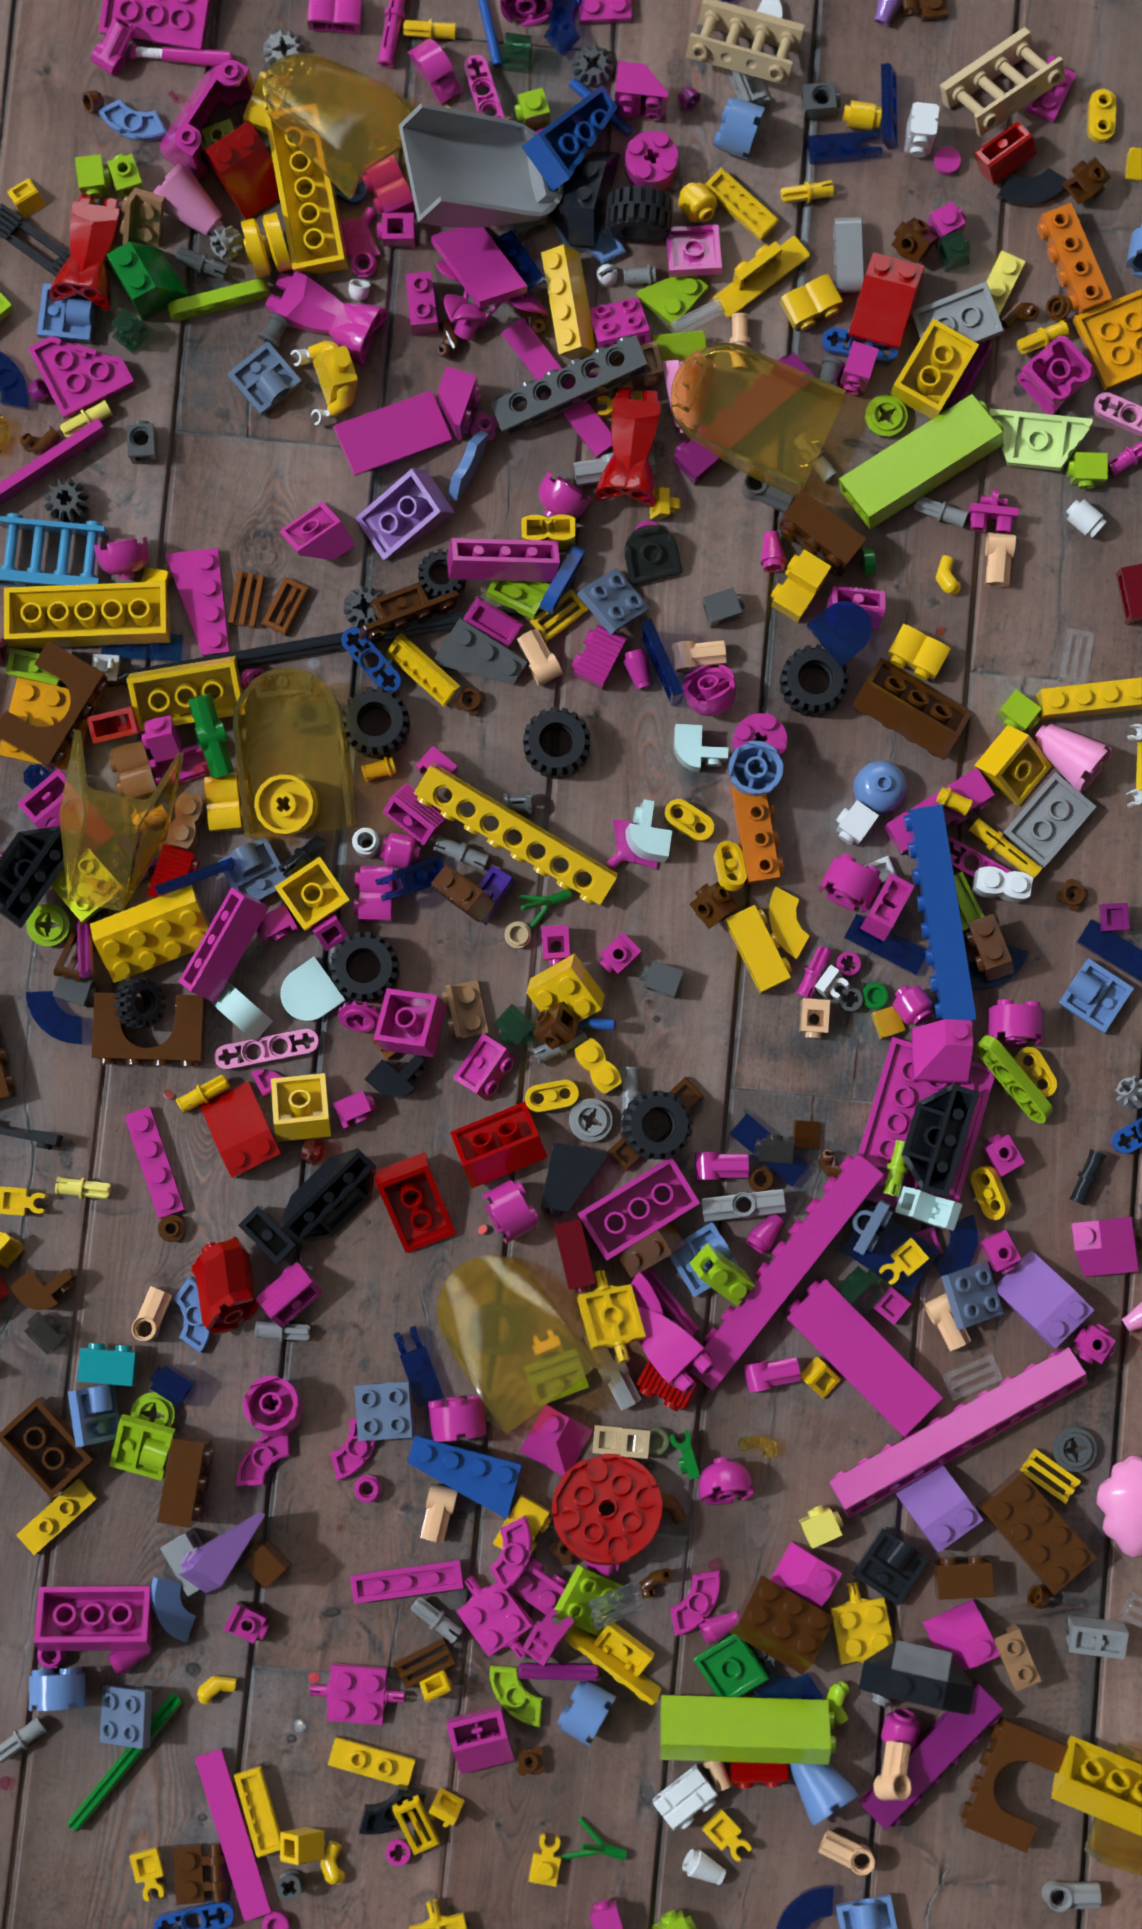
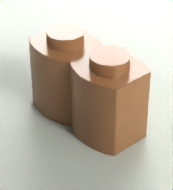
M142 740L111 749L113 756L109 757V762L113 773L118 772L120 782H117L116 785L121 798L126 797V800L132 803L160 794L159 786L155 781V774L149 764L148 750L144 748Z
M182 792L175 804L176 818L171 823L168 831L169 845L190 852L196 849L200 839L199 826L203 823L207 811L206 802L201 796Z

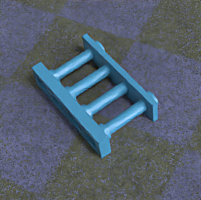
M8 513L7 517L0 516V525L3 528H8L4 565L0 568V585L35 587L102 584L100 579L94 575L96 560L94 545H97L98 537L109 538V532L105 526H102V523L87 521L86 524L26 519L22 515ZM19 530L34 531L31 564L27 571H17V568L14 567ZM45 532L61 533L57 570L53 574L43 573V570H41ZM72 535L87 536L84 569L80 576H70V573L67 572Z

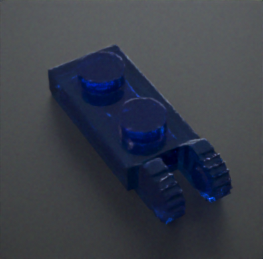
M868 130L862 133L858 131L807 136L809 164L861 161L864 158L878 157L883 154L881 146H867L862 149L861 143L880 140L881 132Z
M441 855L392 871V874L375 879L376 885H384L389 883V881L395 880L398 890L388 891L381 895L382 902L431 887V882L444 867Z
M416 1326L410 1327V1335L417 1349L407 1352L404 1338L400 1332L395 1333L394 1338L401 1353L399 1356L408 1380L411 1381V1388L418 1407L428 1404V1401L439 1400L445 1396L426 1345L423 1346Z

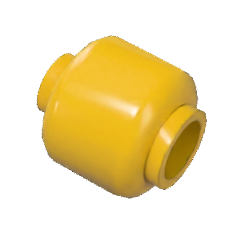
M689 183L684 186L678 200V205L682 212L693 223L709 221L714 216V211L717 207L715 196L703 183Z

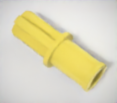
M103 400L86 411L82 409L81 414L62 423L60 428L65 437L68 438L95 419L102 421L113 414L106 401Z
M58 1176L56 1181L59 1184L55 1183V1194L79 1196V1199H84V1197L108 1199L111 1194V1185L109 1183L87 1181L84 1177L78 1180Z

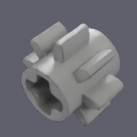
M222 225L214 229L215 235L210 237L212 251L217 256H220V259L228 257L231 260L239 256L238 250L243 248V239L240 232L233 229L232 225L227 228Z
M1133 1075L1132 1078L1128 1077L1121 1080L1117 1089H1115L1120 1095L1116 1101L1122 1107L1126 1106L1130 1111L1134 1108H1141L1142 1079L1140 1080L1136 1075Z

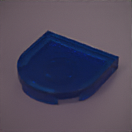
M848 601L830 605L806 625L840 668L867 645L872 633V623L867 612L858 604Z

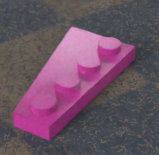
M211 548L165 554L203 657L230 652L219 549Z

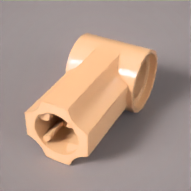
M988 532L985 545V556H987L985 585L997 588L1009 586L1011 559L1014 557L1016 545L1015 535Z
M538 629L531 630L517 638L538 686L563 674L553 653L549 652Z
M724 640L704 643L681 641L672 644L675 672H691L702 665L710 664V666H717L718 664L726 665L727 663Z
M150 1286L138 1317L133 1322L131 1328L132 1334L137 1340L149 1342L157 1338L160 1325L173 1295ZM145 1321L152 1325V1332L147 1337H143L139 1332L140 1325Z
M946 1293L924 1303L930 1320L935 1326L937 1325L949 1351L958 1349L971 1341L965 1328L957 1330Z
M431 1484L425 1507L427 1512L420 1538L444 1543L449 1517L453 1513L458 1491Z
M894 1741L886 1742L882 1774L878 1775L874 1781V1792L880 1800H905L909 1797L911 1782L907 1776L910 1745Z
M830 1829L824 1834L818 1849L819 1853L851 1868L858 1875H867L873 1870L875 1865L874 1856L867 1845L858 1844ZM860 1853H864L869 1857L867 1864L862 1866L854 1862L855 1856Z

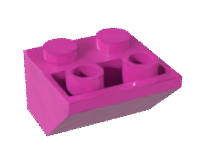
M618 61L614 99L618 108L615 112L626 118L643 116L653 121L660 118L666 119L668 91L645 64Z
M446 366L438 388L440 407L457 440L462 441L464 434L470 433V427L473 424V419L471 418L472 410H477L482 396V394H479L481 386L478 385L477 375Z
M502 1704L447 1719L446 1725L460 1774L515 1760Z

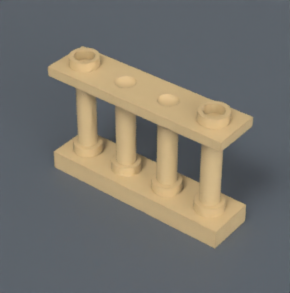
M718 0L702 1L698 25H702L703 29L700 35L690 34L686 53L687 58L779 84H788L793 61L787 60L789 50L798 52L805 27L804 24ZM713 29L729 33L726 42L712 39ZM741 36L754 40L751 49L737 46L738 37ZM764 43L779 47L777 55L773 56L762 53Z
M1024 27L940 84L943 104L948 109H951L959 102L975 114L977 134L981 137L1065 79L1063 59L1059 56L1047 64L1034 53L1031 32ZM1025 59L1038 71L1029 78H1025L1012 66ZM1002 73L1017 85L1007 93H1004L992 82L993 79ZM980 88H983L996 99L985 108L970 96Z

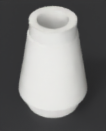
M691 1849L686 1855L682 1866L683 1871L687 1872V1876L717 1885L722 1883L726 1874V1869L722 1868L701 1850L695 1851Z

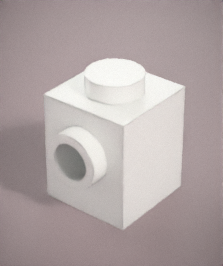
M857 800L850 810L844 808L836 819L840 823L836 829L840 833L838 835L839 838L850 845L852 843L858 845L879 815Z

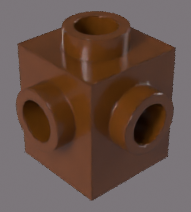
M1094 157L1088 162L1081 160L1071 169L1073 174L1062 185L1079 205L1088 198L1092 197L1095 199L1106 189L1104 184L1111 176L1098 159Z
M913 217L907 223L903 221L894 232L896 238L891 246L897 249L896 251L901 257L917 264L927 255L939 236L929 229V225L926 222Z
M719 881L712 886H709L707 883L695 892L697 898L689 904L708 929L723 921L739 907L729 891L722 887Z
M560 1002L548 1010H542L537 1015L533 1035L554 1050L575 1038L580 1017Z

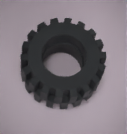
M628 186L611 191L607 196L605 230L613 237L634 243H651L666 239L671 233L673 199L663 191L643 186Z
M807 645L803 650L797 649L786 660L780 675L779 683L781 686L779 689L780 693L784 695L783 700L786 704L790 703V709L794 712L797 709L801 711L800 715L806 716L808 713L811 714V717H817L820 713L825 715L829 710H834L839 702H841L848 688L849 673H846V663L840 661L842 657L839 654L834 655L832 653L833 649L829 647L827 650L822 649V645H816L815 648H811V645ZM806 668L822 670L829 679V688L821 694L806 692L798 681L800 672Z
M371 686L366 687L367 691L361 692L359 690L355 692L356 696L354 698L350 697L347 700V707H343V717H341L342 730L348 743L351 744L356 752H361L363 756L368 758L369 755L374 758H380L381 755L388 757L391 756L392 751H399L401 749L400 745L402 743L405 744L407 734L410 733V718L402 699L399 696L397 697L391 690L385 691L383 687L372 689ZM373 709H381L388 712L392 719V724L388 731L380 736L366 735L360 727L362 717Z
M550 707V711H545V709L539 711L540 714L537 717L534 715L531 718L530 724L526 725L525 734L523 735V748L527 762L531 764L533 770H538L540 775L544 777L549 775L551 779H557L558 776L566 778L571 773H577L579 768L583 767L590 752L589 729L586 728L585 721L583 719L580 720L578 714L574 711L570 713L567 708L563 707L562 710ZM559 729L567 732L573 740L570 752L561 757L547 755L541 748V739L548 731Z
M358 932L354 933L352 937H345L344 941L341 944L338 943L335 947L336 951L331 955V977L336 987L345 996L358 1002L377 1001L385 995L387 988L395 987L400 973L399 960L392 946L381 936L373 935L370 932L365 934ZM362 952L375 954L381 963L379 975L368 983L355 981L349 972L351 960Z
M657 1090L640 1094L627 1104L628 1107L622 1113L623 1120L620 1121V1127L623 1129V1132H621L622 1138H625L627 1142L625 1144L634 1151L633 1153L643 1156L645 1159L658 1160L670 1158L672 1155L682 1151L681 1148L689 1142L687 1140L688 1136L692 1135L690 1124H693V1120L689 1118L688 1113L690 1110L682 1104L684 1101L681 1098H676L673 1093ZM652 1109L664 1111L669 1117L671 1124L668 1136L658 1142L649 1140L642 1130V1119L646 1112Z

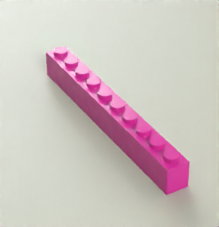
M855 1153L853 1157L849 1154L839 1166L842 1171L837 1178L831 1176L822 1187L826 1192L819 1200L815 1197L805 1209L808 1214L803 1221L797 1219L788 1232L792 1235L785 1243L781 1240L771 1252L774 1258L770 1263L766 1264L763 1262L754 1274L758 1277L754 1282L756 1287L752 1291L747 1289L746 1295L740 1299L742 1302L738 1306L733 1308L729 1305L720 1317L723 1320L722 1324L718 1329L712 1327L703 1340L707 1342L704 1347L710 1352L708 1356L715 1364V1367L705 1376L697 1368L691 1374L712 1391L884 1175L858 1153Z
M1069 1347L1064 1350H1056L1045 1361L1029 1365L1022 1374L1016 1377L1010 1376L1004 1379L997 1388L981 1392L974 1401L968 1404L962 1403L955 1407L949 1415L933 1419L926 1428L910 1432L903 1441L885 1446L881 1453L872 1458L866 1457L862 1459L855 1468L837 1473L833 1480L829 1482L846 1515L848 1518H851L1088 1384L1086 1372Z

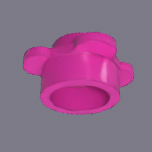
M479 411L475 414L476 420L474 425L470 427V433L474 436L478 431H484L489 434L487 441H492L495 438L496 427L499 426L496 416L490 417L485 415L483 411ZM483 424H487L488 427L483 428L482 426Z

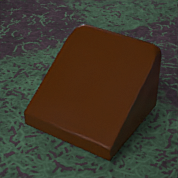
M793 1120L792 1148L819 1149L820 1122Z

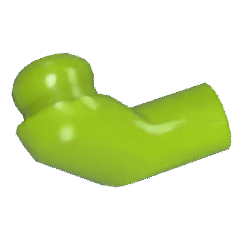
M843 1681L833 1684L826 1697V1700L829 1702V1711L834 1712V1720L837 1725L849 1719L842 1704L850 1690L849 1686Z

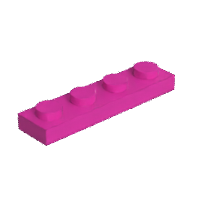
M149 1106L124 1115L158 1219L186 1210L152 1107Z
M460 1559L350 1575L353 1604L464 1588Z

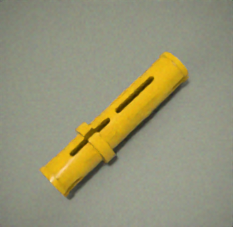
M977 818L969 828V832L987 844V849L996 851L1021 872L1030 875L1034 879L1041 871V865L1039 866L1006 840L1002 832H996L983 822L981 818Z

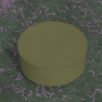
M660 1427L649 1428V1454L661 1455L665 1453L670 1445V1438L667 1432Z

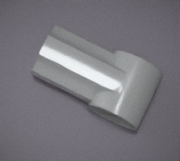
M1050 1880L1042 1887L1041 1894L1043 1900L1057 1912H1063L1067 1909H1100L1101 1891L1098 1882H1059L1057 1880ZM1062 1890L1061 1899L1052 1902L1051 1896L1053 1892Z

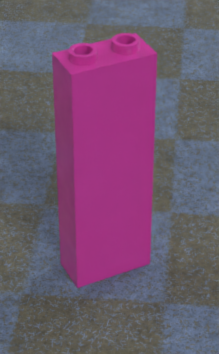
M815 1279L805 1289L808 1294L801 1301L798 1298L795 1299L786 1308L788 1314L785 1318L901 1436L905 1437L943 1397L826 1279H822L820 1282Z

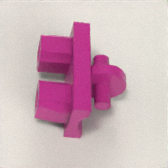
M992 489L990 497L981 496L980 504L971 503L970 508L967 509V518H970L971 531L984 532L987 520L996 521L995 533L1010 534L1013 523L1018 517L1019 508L1006 507L1008 499L998 498L999 491Z

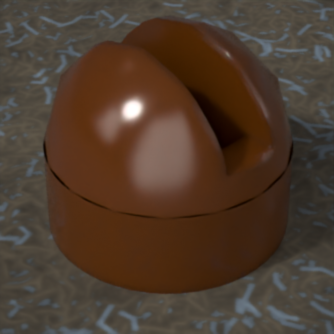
M95 90L83 92L82 104L86 112H97L104 106V97L101 96L100 92Z
M1033 1585L1027 1593L1028 1604L1037 1609H1044L1049 1606L1050 1591L1045 1587Z

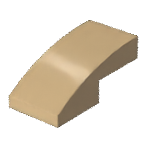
M594 1425L592 1453L618 1454L622 1457L648 1459L650 1431Z

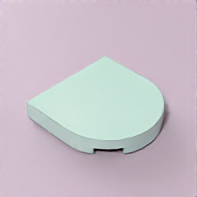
M312 957L292 971L285 978L281 986L280 996L285 1010L294 1018L302 1021L318 1020L346 1001L315 957Z

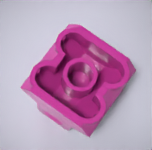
M1060 335L1021 368L1022 372L1017 376V381L1046 414L1054 415L1065 400L1096 374L1093 365L1067 337Z

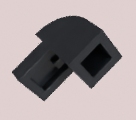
M415 1055L398 1073L382 1059L364 1080L386 1097L403 1098L416 1090L409 1081L411 1079L416 1081L424 1073L426 1068L423 1065L426 1061L420 1055Z

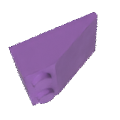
M412 468L355 518L383 561H386L438 528L455 512L427 470Z
M1030 1250L1016 1264L1017 1267L1009 1271L995 1284L998 1295L1048 1347L1056 1349L1094 1309L1041 1258Z
M944 1466L895 1492V1495L938 1553L983 1521Z
M259 1512L199 1548L196 1547L193 1552L188 1551L180 1563L183 1568L178 1575L205 1593L221 1587L265 1514Z

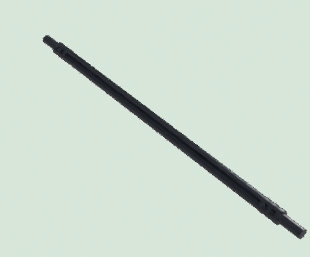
M507 606L497 607L510 616L520 614ZM468 610L430 616L421 622H418L416 619L408 622V625L400 630H387L382 636L371 641L376 643L393 640L401 633L409 637L453 629L459 618H463ZM344 632L127 670L117 676V681H107L108 687L120 685L128 687L127 677L130 673L236 656L237 666L241 667L342 649L344 647L341 637ZM351 632L347 634L349 637L347 644L349 646L352 644L356 646L361 645L358 641L360 638L358 633L355 635L351 634Z

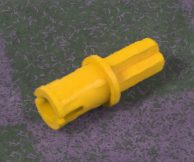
M433 19L429 21L406 20L404 22V35L408 37L430 38L431 40L432 38L455 40L456 23L433 22Z
M832 180L818 183L806 181L804 185L782 188L780 191L781 201L783 203H792L806 200L807 203H810L811 200L831 198L834 196Z
M1062 320L1044 329L1040 327L1037 329V332L1017 341V349L1021 354H1027L1041 347L1046 348L1060 335L1064 337L1069 336L1068 326Z
M219 1075L203 1085L197 1084L196 1089L177 1098L176 1102L180 1110L182 1109V1112L186 1114L204 1102L208 1104L209 1099L229 1089V1082L224 1075Z

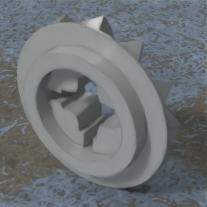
M280 29L275 34L270 33L268 40L264 42L263 54L271 68L287 72L294 70L302 63L305 56V46L301 37L294 34L292 30L287 32ZM282 42L286 44L287 48H291L287 50V59H284L281 51H277L281 49Z
M592 1098L584 1099L572 1108L569 1115V1125L573 1134L579 1139L595 1142L601 1140L609 1133L612 1126V1114L608 1106L602 1101ZM596 1109L595 1119L602 1126L592 1125L585 1131L586 1121L579 1117V1115L589 1116Z

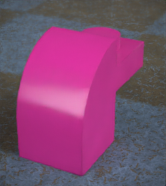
M429 38L408 51L419 76L426 79L437 103L442 104L462 91L452 71L454 68L435 41Z

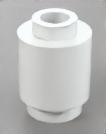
M1085 499L1081 503L1076 500L1066 511L1069 514L1066 520L1085 536L1088 534L1092 538L1107 522L1102 518L1103 514Z
M361 828L353 835L352 844L358 855L364 858H371L378 854L381 848V841L373 829ZM364 841H372L373 844L370 847L363 848Z

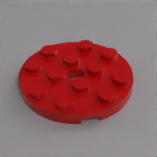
M601 1454V1456L579 1461L564 1474L553 1496L552 1516L560 1540L571 1553L592 1564L617 1565L636 1558L654 1541L662 1523L663 1501L655 1479L643 1465L629 1457H622L618 1454ZM605 1503L615 1505V1512L609 1516H603L600 1513V1508Z

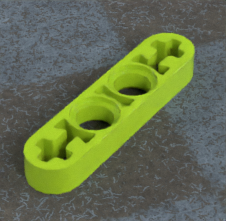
M254 279L170 302L167 307L170 319L181 321L265 299L270 295V290L266 279Z
M984 1036L975 1046L976 1054L1032 1121L1039 1124L1046 1122L1053 1112L1049 1101L1003 1045L992 1036Z

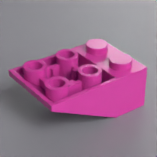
M59 768L17 803L38 829L60 826L81 842L68 860L69 863L74 861L88 848L94 853L116 834Z

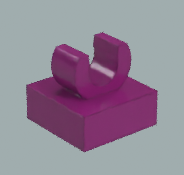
M1128 903L1099 905L1101 932L1130 930Z

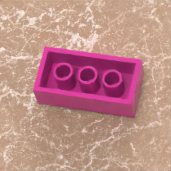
M670 1157L579 1212L578 1216L607 1261L697 1206L700 1202L674 1159Z
M151 1586L39 1587L34 1643L39 1651L151 1650L154 1611L151 1607Z

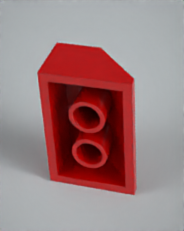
M525 1101L450 1132L472 1189L548 1158Z

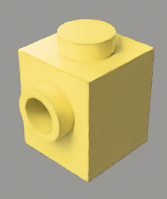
M817 1506L808 1511L809 1516L799 1520L812 1549L842 1536L840 1528L844 1525L837 1511L832 1513L829 1507Z

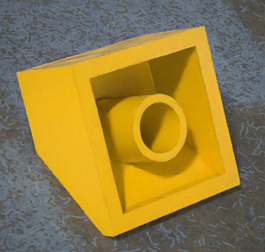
M1009 725L1004 728L974 765L990 785L1017 806H1020L1052 767L1030 735Z
M318 857L275 886L278 894L304 931L350 902V899L321 857Z
M325 1073L271 1079L273 1121L277 1142L331 1136Z

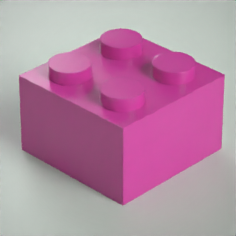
M387 988L373 1040L385 1051L434 1058L447 1006L438 995Z

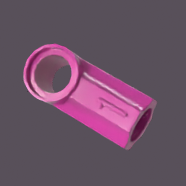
M118 17L113 18L104 40L94 48L91 54V62L111 76H117L125 65L126 57L124 54L136 31L133 25Z
M695 1152V1180L748 1178V1154Z
M797 1357L743 1365L749 1393L772 1389L776 1385L801 1381Z

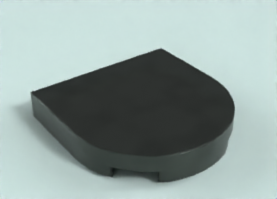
M657 525L641 526L634 530L626 540L624 558L631 585L683 573L677 543L665 528Z

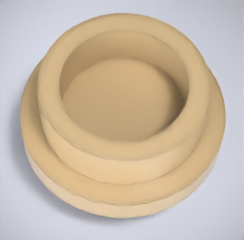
M513 922L505 930V940L513 948H523L531 940V930L523 922Z

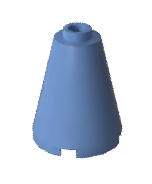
M830 1763L829 1765L789 1764L809 1821H811L813 1826L859 1796L856 1789Z

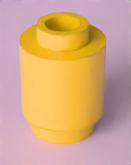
M851 100L850 105H845L842 121L847 122L848 128L872 131V128L879 129L882 107H876L874 103Z

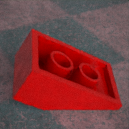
M250 121L243 123L202 150L245 220H248L280 199L273 160Z
M873 252L863 280L848 336L899 349L923 284L924 265Z
M249 1082L209 1100L208 1104L203 1103L199 1105L231 1178L236 1179L284 1155Z
M426 1152L376 1170L375 1181L377 1189L405 1253L457 1234Z

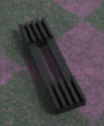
M1 203L0 237L56 277L59 270L71 256V253L60 247ZM19 228L58 255L59 258H56V262L51 263L14 236Z
M0 1127L1 1135L36 1141L37 1145L35 1147L52 1150V1145L61 1146L63 1138L62 1135L32 1129L30 1133Z

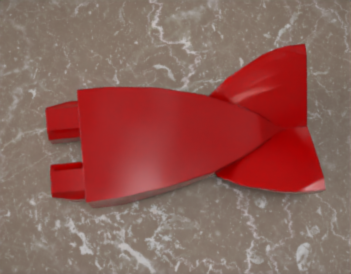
M81 194L78 202L73 201L70 213L71 256L59 270L51 285V301L56 302L79 293L97 306L110 311L112 294L105 263L108 260L107 254L113 251L120 233L121 215L117 199L107 198L105 199L104 206L95 205V198L92 195Z
M620 387L617 396L613 398L611 418L613 456L605 466L598 481L595 500L600 501L628 495L649 507H655L656 488L648 457L658 428L661 403L658 401V392L644 391L643 400L632 399V389Z

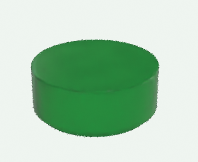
M872 549L861 550L864 576L875 575L876 560L874 551Z
M870 983L861 992L863 1005L871 1010L881 1009L889 999L888 990L881 983Z

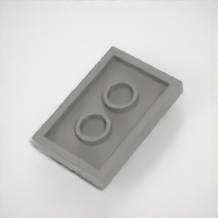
M987 281L912 312L920 339L932 319L939 321L976 343L1004 333Z
M1055 772L1005 829L1003 835L1039 866L1041 865L1044 868L1096 806Z

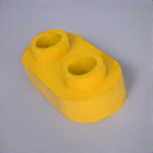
M1107 89L1095 91L1088 102L1087 134L1093 142L1102 144L1108 142L1113 136L1116 122V98ZM1099 99H1105L1107 104H1101ZM1104 124L1106 126V129L1102 130L1098 127V125Z
M674 799L667 804L664 816L671 826L698 842L706 841L712 836L714 823L708 815L682 799ZM679 809L682 811L683 816L675 818L673 811ZM702 824L705 826V831L698 833L695 830V826Z
M731 841L719 843L714 852V862L719 884L726 890L738 891L744 886L747 879L742 850L736 843Z
M1025 1047L1019 1050L1014 1060L1037 1088V1082L1040 1079L1044 1080L1046 1087L1044 1090H1039L1045 1098L1051 1096L1056 1091L1057 1080L1040 1051L1033 1047ZM1025 1056H1029L1032 1059L1030 1066L1024 1064L1023 1059Z
M570 1080L538 1084L527 1090L525 1103L534 1112L570 1107L577 1101L579 1091L576 1084ZM568 1089L570 1097L567 1099L561 1098L560 1091ZM534 1095H543V1102L536 1104L533 1101Z
M988 1165L975 1169L971 1174L970 1181L982 1212L987 1218L992 1220H998L1006 1216L1010 1211V1201L998 1172ZM986 1175L989 1177L990 1183L986 1180ZM996 1200L999 1202L1000 1208L996 1205Z

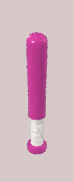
M130 43L129 58L132 60H136L137 57L160 58L162 61L213 67L227 60H234V54L230 51L172 47L149 48L140 47L136 43Z

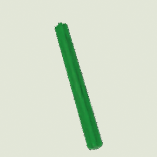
M171 1693L151 1718L150 1743L183 1704V1699L176 1693ZM127 1747L67 1821V1825L73 1831L78 1832L145 1749Z

